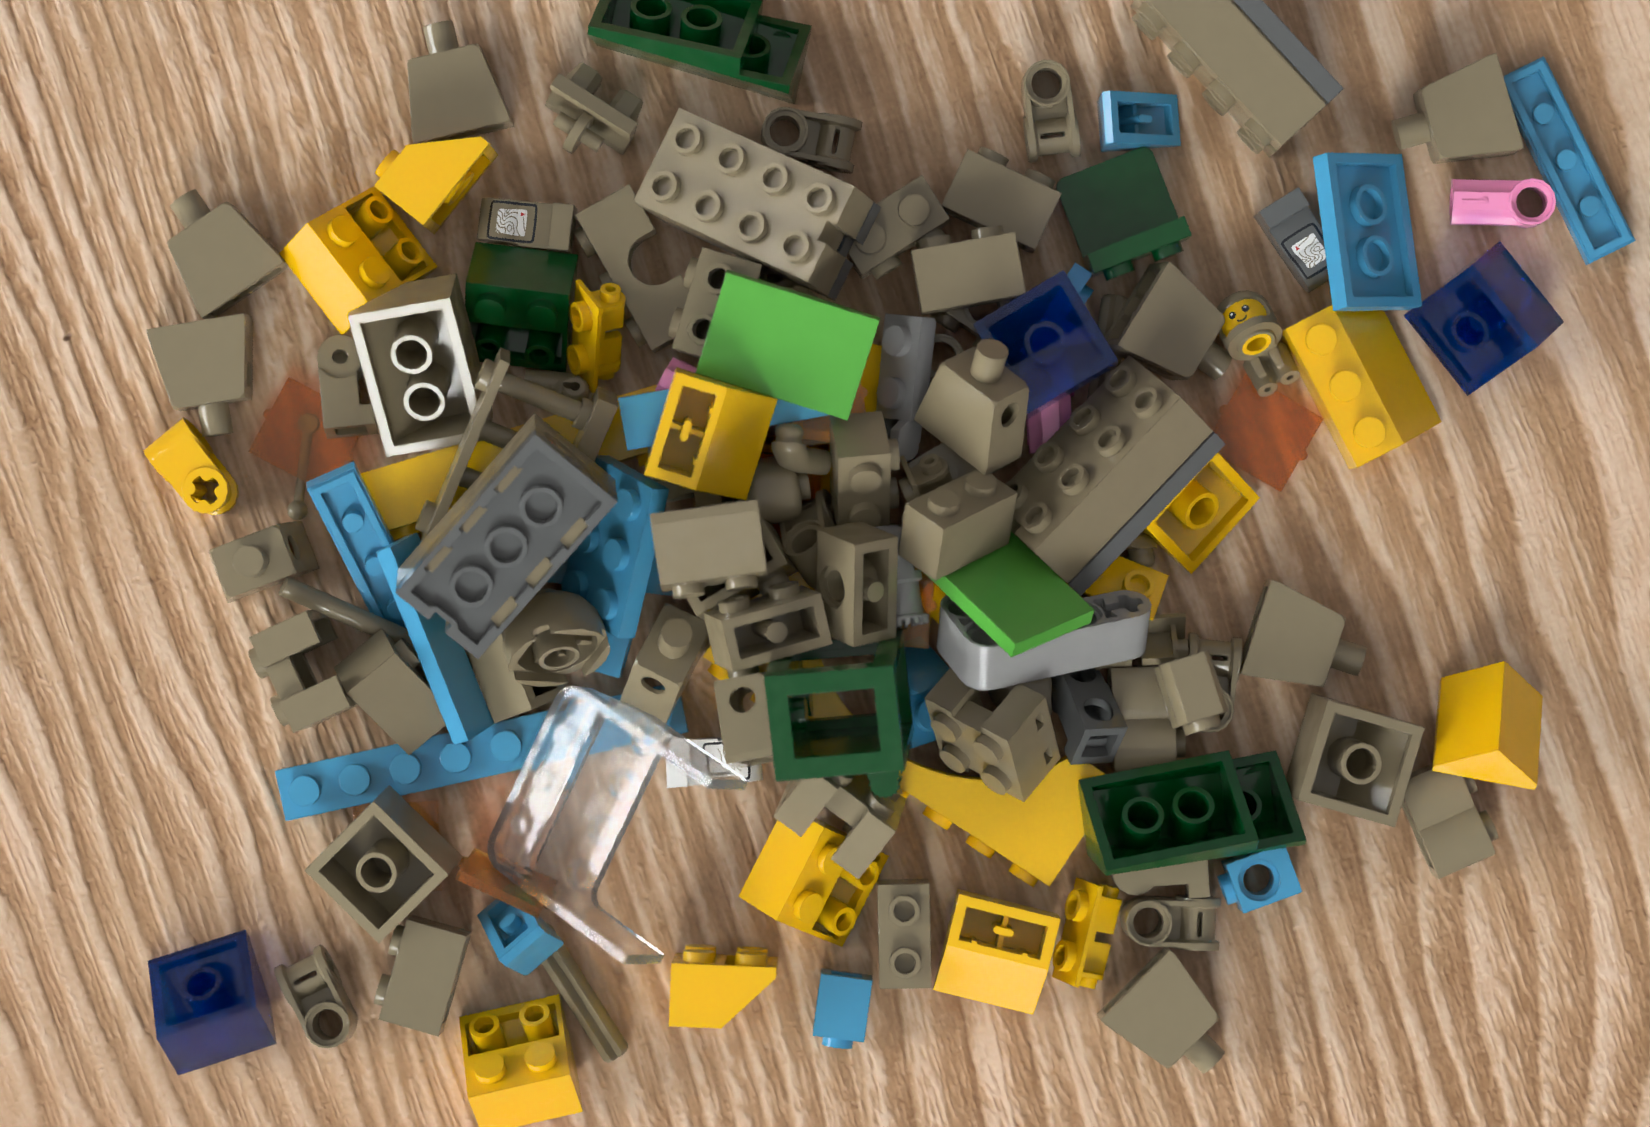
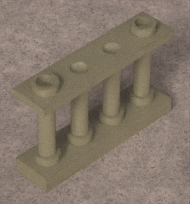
M500 347L495 361L485 359L480 369L474 388L482 392L435 503L426 500L420 512L415 529L422 531L421 542L448 512L458 486L468 489L481 475L482 472L467 467L477 440L480 439L497 447L504 448L516 435L517 431L486 420L498 392L573 421L572 427L579 429L573 445L594 462L617 411V394L597 386L592 400L583 398L580 402L507 373L510 364V351Z

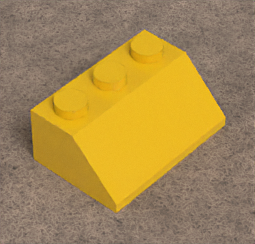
M1331 305L1282 331L1281 339L1288 346L1300 376L1349 469L1358 468L1442 422L1384 310L1333 311Z

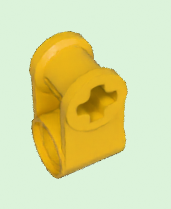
M185 417L143 450L152 466L172 485L187 506L193 511L203 514L220 515L230 511L236 504L239 496L237 482L213 453V449L208 441L202 437L200 431ZM206 481L219 484L214 490L217 497L216 501L202 498L207 493V489L204 486Z

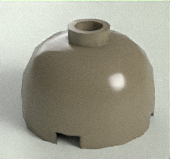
M539 590L502 634L503 651L509 673L512 670L516 681L535 687L568 683L566 674L581 668L583 675L586 676L594 672L606 661L611 650L604 623L597 609L581 595L562 590Z

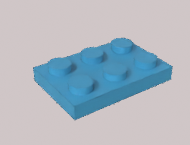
M1324 153L1313 157L1333 311L1410 310L1421 307L1422 299L1402 154Z
M597 455L595 463L616 481L618 502L569 556L561 588L562 591L579 594L588 600L597 609L607 632L617 638H635L655 554L649 514L665 511L670 489L609 455Z

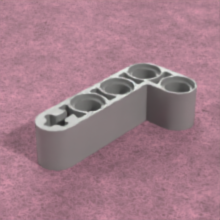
M1129 590L1085 597L1083 599L1094 609L1090 624L1011 658L946 595L942 598L940 604L937 649L965 685L977 690H994L1135 659L1145 653L1151 602L1143 594Z

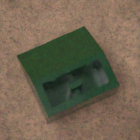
M475 242L466 278L465 307L480 362H484L485 359L495 361L501 347L510 351V366L566 372L568 362L567 348L570 345L572 330L569 309L575 299L578 255Z

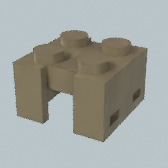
M307 610L249 637L254 647L248 651L250 661L261 679L267 676L270 677L278 694L270 698L273 711L283 726L290 725L293 733L315 726L358 706L346 693L338 675L318 683L306 659L305 653L338 639L328 616L314 610Z
M950 667L924 698L941 760L955 772L963 773L966 771L969 773L970 770L981 774L980 777L983 783L997 794L1004 795L1007 793L1025 802L1061 758L1046 696L1022 684H1017L995 711L992 712L983 707L979 690L965 685Z
M867 774L790 780L773 817L801 837L824 807L832 811L846 822L842 829L848 834L832 855L831 860L859 879L896 833L907 799L901 795V789H897V794H893L892 798L890 796L887 799L885 797L879 798L878 795L874 796V792L870 791V780H868Z

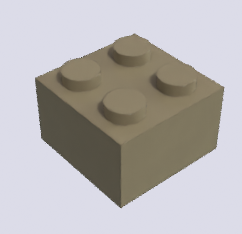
M388 785L304 871L363 929L380 943L451 873L463 857Z

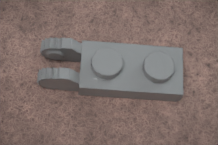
M885 313L876 411H882L888 439H897L899 456L904 455L907 462H912L916 454L918 455V444L921 440L922 426L914 419L929 388L936 321L935 318Z

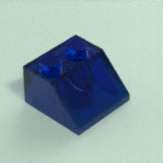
M1501 241L1478 256L1423 299L1421 307L1411 309L1404 315L1467 396L1537 348L1564 323L1563 319Z
M1064 270L973 324L981 340L994 339L1007 347L1008 356L1005 367L1024 380L1029 388L1027 419L1113 369L1118 364L1117 357Z
M246 929L148 961L157 1040L178 1075L277 1044L271 1003Z

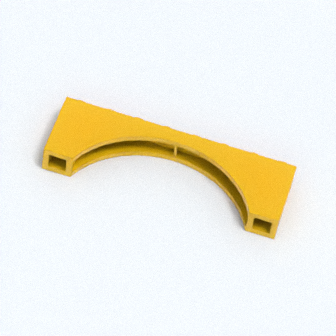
M799 572L788 577L790 581H798L799 586L802 585L815 590L808 586ZM761 593L753 597L752 599L761 597ZM710 645L703 656L711 662L707 671L719 680L729 679L727 669L714 663ZM822 659L802 661L803 668L824 667ZM769 662L758 665L759 671L766 672ZM837 692L812 694L813 716H809V719L853 715ZM753 693L750 700L755 703V694ZM1065 755L1059 759L1025 802L1007 793L1000 795L993 792L983 783L980 776L947 773L907 759L905 771L901 774L902 780L899 784L903 797L907 799L910 794L927 805L922 812L924 816L946 830L950 828L952 823L956 824L970 834L965 841L968 845L989 859L992 858L995 852H998L1013 862L1008 871L1034 888L1039 880L1050 887L1084 836L1078 780L1105 775V773L1092 764L1070 765Z

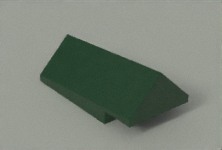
M599 0L588 25V35L599 47L795 104L812 25L762 15L763 0Z
M1227 750L1078 780L1087 854L1105 876L1306 844L1307 839L1276 750L1232 759L1230 751Z

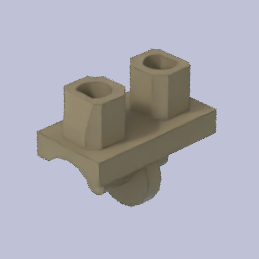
M583 62L579 63L566 77L560 73L557 75L550 86L552 91L545 105L559 114L553 125L568 134L563 144V149L572 154L583 143L597 152L602 144L605 143L624 155L632 143L638 124L636 121L643 101L629 91L621 89L610 104L602 101L594 94L600 87L603 78L596 70Z

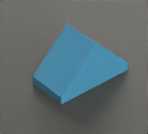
M1112 90L1101 93L1097 100L1101 152L1135 150L1140 147L1154 149L1181 146L1177 94Z

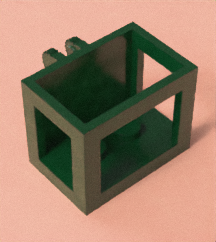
M896 629V638L856 647L831 637V645L769 662L764 675L776 782L867 774L868 780H870V791L874 792V796L878 795L879 798L885 797L887 799V797L890 796L892 798L893 794H897V789H900L899 783L902 780L901 774L905 771L914 732L903 629ZM875 654L874 661L870 663L803 668L802 666L803 660ZM874 689L877 713L809 719V716H813L812 694Z

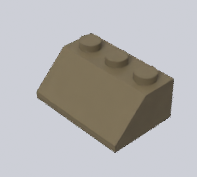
M457 273L406 282L349 311L347 315L386 457L459 445L482 391L474 388L481 364ZM491 407L486 420L492 422L493 410Z

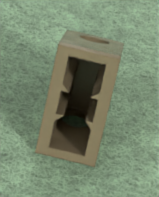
M441 21L424 26L423 31L429 55L412 58L407 61L413 143L463 139L514 127L512 117L480 45L471 44L459 47L453 21Z
M1497 53L1488 55L1419 89L1413 94L1417 113L1392 120L1393 135L1399 150L1426 143L1433 164L1509 156L1524 148Z
M194 189L185 193L170 205L185 229L172 237L167 244L195 307L202 318L212 319L218 317L290 268L280 256V252L231 203H222L210 211L197 190Z
M1170 262L1149 264L1099 345L1103 349L1124 359L1130 355L1147 370L1170 380H1188L1197 368L1213 380H1216L1224 374L1232 361L1229 353L1214 342V339L1225 323L1224 315Z
M242 313L146 329L173 409L178 411L198 409L203 438L233 433L229 404L252 400L253 395L252 317Z
M994 339L981 340L977 347L967 349L945 360L939 366L914 419L984 475L1020 458L1029 397L1027 383L1005 367L1008 356L1007 347Z
M302 520L280 523L209 550L210 558L228 603L283 583L287 576L296 578L320 569ZM288 540H289L290 543L292 544V547H293L294 552H295V556L293 555V553H292V551H291V549H290V547H289Z
M1266 579L1243 647L1240 674L1324 687L1330 668L1358 676L1366 656L1367 647L1340 638L1346 617L1278 581Z
M665 603L634 661L619 702L666 725L709 642L705 621L671 604ZM654 678L658 680L665 690L652 688L644 679Z
M758 665L736 672L727 670L729 679L714 682L726 765L744 768L773 762L764 684L765 672H760ZM753 691L755 694V704L749 711L745 712L743 699L747 693Z
M1163 947L1097 1013L1100 1020L1106 1026L1167 1069L1185 1055L1204 1074L1214 1067L1225 1054V1051L1206 1033L1220 1017L1169 947Z

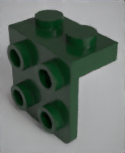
M1140 147L1060 179L1056 185V190L1062 193L1059 199L1085 266L1092 273L1090 278L1104 274L1106 281H1110L1134 271L1133 261L1152 254L1154 262H1158L1184 251L1181 243L1192 236L1185 216L1178 218L1152 150L1147 147Z

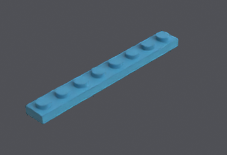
M663 685L652 687L657 690H665ZM622 694L506 719L493 724L469 741L454 745L449 732L433 735L410 755L398 744L276 770L275 775L285 820L290 821L371 803L388 785L402 796L687 733L689 728L682 697L680 696L666 725L619 702Z

